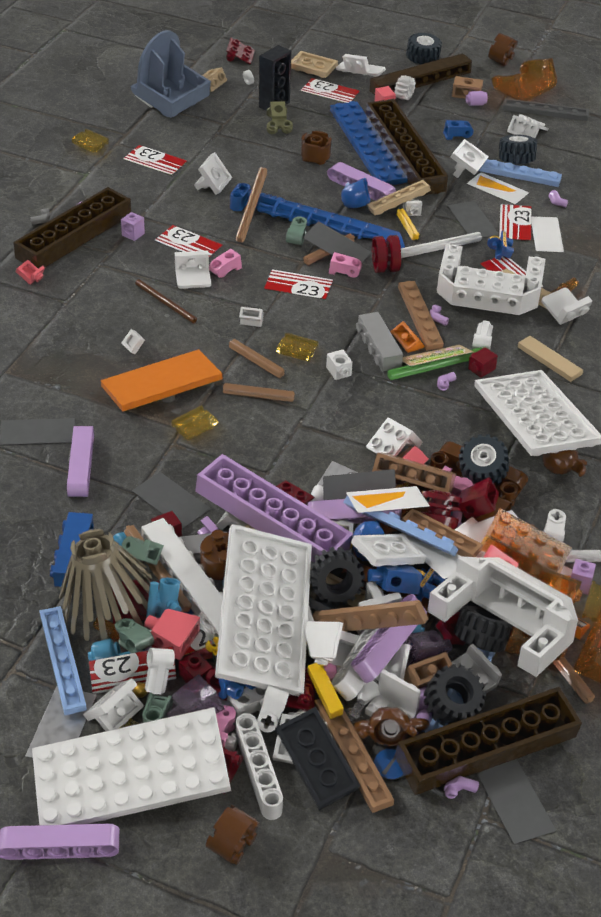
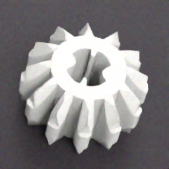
M406 75L398 78L395 87L397 98L401 100L412 98L416 84L414 78Z

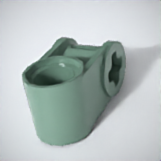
M298 216L293 219L286 234L287 243L303 245V237L306 235V218Z
M125 618L116 622L115 629L119 632L120 637L118 640L119 645L130 653L141 652L154 644V638L149 629L139 625L133 619Z
M149 693L142 714L143 723L168 718L173 706V696L164 697Z

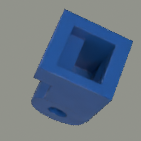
M446 120L443 131L446 140H452L453 136L469 138L474 133L468 121Z

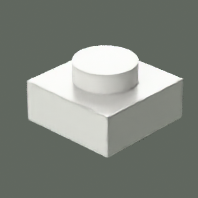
M131 329L121 344L131 353L136 354L145 339L135 330Z

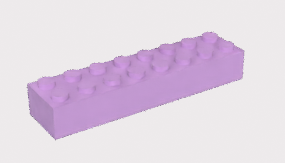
M223 454L197 474L195 492L258 531L312 544L311 561L313 562L316 561L314 557L317 554L319 556L322 555L321 551L324 549L326 552L330 551V547H334L335 550L338 547L343 548L344 551L350 550L353 533Z

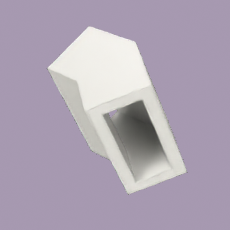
M241 307L240 325L261 327L263 323V310Z

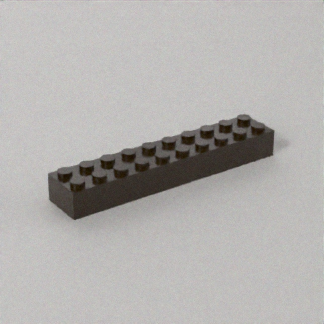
M394 99L367 102V118L407 176L409 184L412 185L424 180L431 190L425 195L446 192L447 173Z

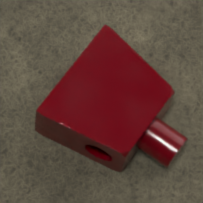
M490 477L464 489L460 494V498H463L462 503L456 502L452 506L461 508L460 511L466 519L475 518L495 511L499 492Z

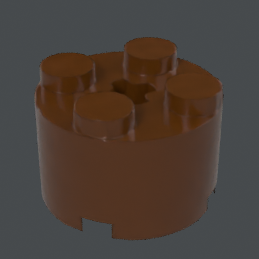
M499 33L494 39L496 41L495 44L490 47L488 57L506 66L509 59L512 60L515 55L513 51L518 41Z
M312 131V134H308V132L303 134L301 140L302 160L305 162H316L320 165L325 164V161L331 156L332 138H329L328 134L322 131Z
M214 530L211 535L204 538L200 545L201 565L207 577L214 580H223L225 577L229 533L222 530Z
M231 805V807H227L215 823L213 827L215 829L214 837L209 835L206 848L228 862L237 865L244 855L242 850L245 845L251 846L257 836L256 830L260 823L239 808Z

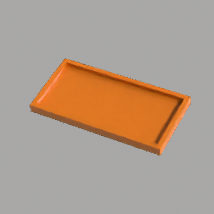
M198 349L100 381L101 387L123 412L222 380L223 377L222 372Z

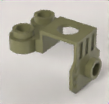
M285 101L270 102L266 115L272 117V120L267 123V132L275 134L278 132V129H281L283 133H291L293 124L290 120H286L287 108Z

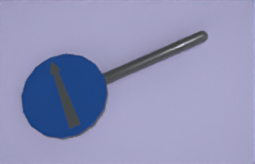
M395 749L382 750L374 759V764L381 777L387 780H396L404 776L395 758ZM437 788L431 789L432 792L439 796H444V793Z

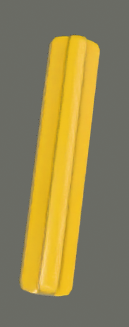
M403 208L398 209L396 215L410 238L418 240L420 234Z

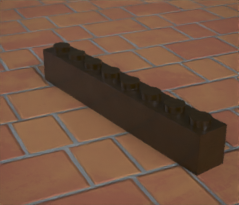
M462 53L370 78L369 91L375 95L376 88L389 86L395 93L398 78L405 75L414 78L415 88L456 76L471 73L472 60Z

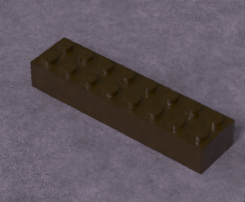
M109 187L103 189L14 241L15 259L22 263L29 260L38 269L41 266L47 267L121 222V219L131 212V199Z
M559 686L400 741L396 748L395 758L414 795L445 785L458 776L467 777L576 738L582 722Z

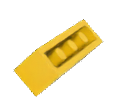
M316 663L308 665L307 672L329 718L333 719L343 715V705L323 665Z

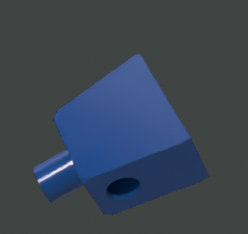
M384 565L377 567V569L368 570V581L375 582L385 591L419 595L422 573L411 565Z

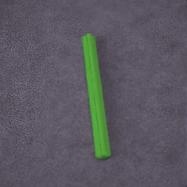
M482 347L475 348V349H471V350L474 351V352H477V351H479L480 349H482ZM474 352L388 370L387 375L390 380H395L469 361L470 355Z

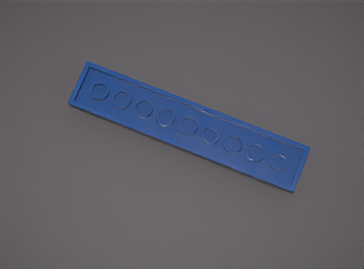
M350 101L349 103L330 105L331 113L371 176L390 185L407 183V176L367 118L357 101Z

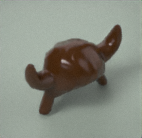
M577 449L541 454L544 467L551 473L566 474L573 470L579 474V477L586 474L587 461L578 458Z
M381 707L371 715L370 720L357 721L353 727L362 739L370 736L373 741L380 745L396 747L398 742L408 739L409 736L414 737L417 733L426 731L430 726V722L425 718H409L398 707Z

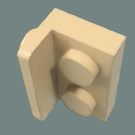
M222 67L211 69L202 75L211 81L210 92H213L227 81Z

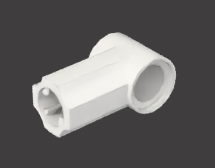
M483 321L478 324L477 331L474 334L472 349L486 347L490 350L493 325L489 321Z
M150 648L148 650V673L145 684L147 692L153 694L165 693L168 673L173 668L175 659L172 649Z

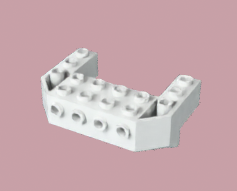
M446 244L439 271L437 293L451 305L521 315L538 308L546 259L529 256L526 276L503 273L501 271L496 272L460 266L462 246Z
M460 556L456 572L430 592L428 612L444 622L469 601H472L532 636L521 646L517 666L535 677L573 643L578 618L572 599L499 557L478 558Z

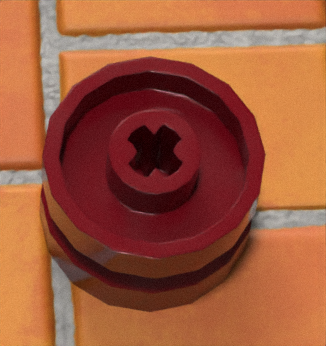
M389 235L386 240L383 236L373 237L372 263L375 273H383L387 268L390 272L400 271L401 245L397 235Z

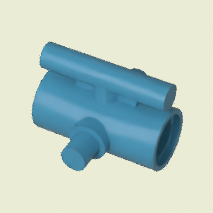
M162 578L160 583L150 582L146 618L149 615L155 617V613L156 618H160L166 609L181 612L182 609L178 602L179 580Z

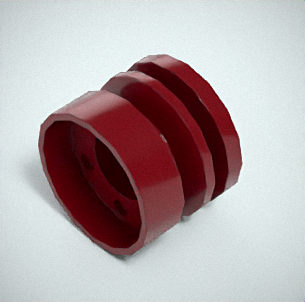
M437 490L421 491L423 497L429 498V502H427L429 506H427V511L420 512L454 530L458 528L459 519L450 515L451 512L461 510V508L453 507L452 504L453 502L462 503L463 498L449 492Z

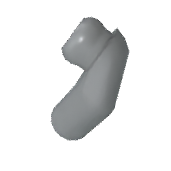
M41 209L42 215L30 217L31 225L45 223L51 217L49 209Z

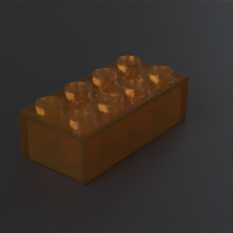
M499 508L481 541L483 544L482 551L487 552L490 545L495 546L518 562L517 568L551 587L559 577L572 549L571 546Z

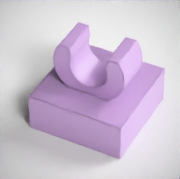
M206 516L201 520L204 527L197 533L199 535L209 534L219 529Z

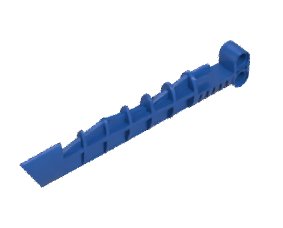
M240 183L233 189L230 195L231 210L242 211L247 206L252 191L249 184ZM260 193L256 205L258 212L269 214L274 218L277 216L289 218L288 220L291 222L295 217H304L307 220V226L316 224L319 221L342 235L352 234L357 236L358 239L362 237L373 239L374 236H383L386 240L389 235H397L401 248H405L399 231L309 207L301 203L287 201L281 197L277 198V196Z

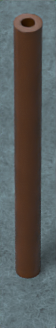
M140 279L135 282L138 287L191 323L197 321L195 316Z

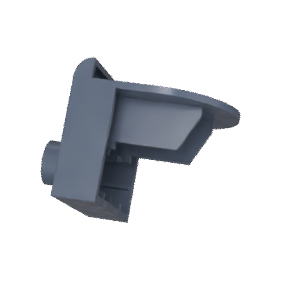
M165 30L155 35L143 50L138 65L137 83L131 86V90L137 97L161 111L162 115L171 118L208 97L211 81L184 65L185 53L180 48L177 34L170 30Z

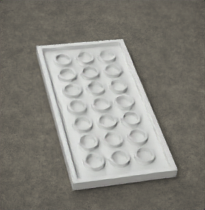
M542 370L475 380V388L531 456L558 453L564 450H576L582 447H594L601 444V434Z
M235 524L230 526L215 671L216 678L264 689L271 686L295 696L304 693L307 643L305 626L308 621L312 544Z
M214 707L32 748L39 825L90 824L231 791Z

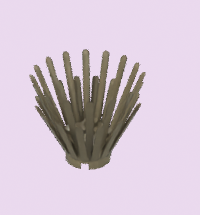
M93 529L79 535L80 541L75 544L73 540L71 543L72 555L59 595V599H61L66 588L63 602V611H65L64 621L66 624L74 592L71 634L74 635L76 632L81 586L83 596V628L86 641L90 639L89 622L93 621L92 589L101 640L108 639L104 616L106 620L111 619L108 601L115 622L121 620L113 592L122 612L127 614L129 611L133 620L143 626L120 578L136 602L142 603L147 611L148 602L123 568L124 566L149 594L151 582L149 579H152V576L144 569L147 566L115 542L111 533H109V536L105 535L102 529Z

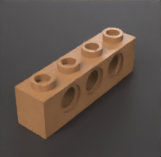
M383 452L377 453L372 470L394 469L396 479L449 493L452 492L456 473Z

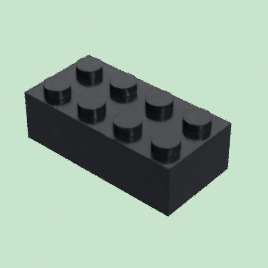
M280 45L259 55V108L266 111L270 107V102L285 101V105L290 103L292 51Z

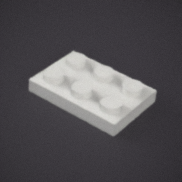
M404 534L353 536L351 542L358 549V552L363 554L370 564L376 567L424 564L427 557Z

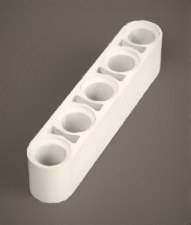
M379 628L363 631L331 682L334 689L346 701L355 698L365 684L352 668L351 663Z
M243 713L236 719L238 744L242 756H244V762L261 813L266 819L275 820L282 814L283 795L257 720L252 714Z

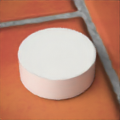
M250 70L244 71L243 78L245 83L248 85L253 84L254 77Z

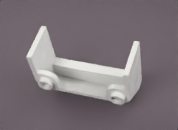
M307 621L305 626L310 656L315 659L314 663L325 666L329 663L341 667L360 636L342 631V622ZM402 644L384 667V670L395 674L403 680L411 645ZM380 674L373 681L379 682Z

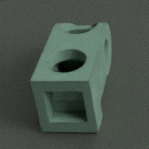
M132 536L126 537L122 542V547L137 559L155 565L158 563L164 546L147 539L143 541Z

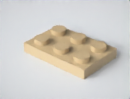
M300 51L291 60L292 69L303 71L307 74H314L321 78H326L338 66L337 60Z

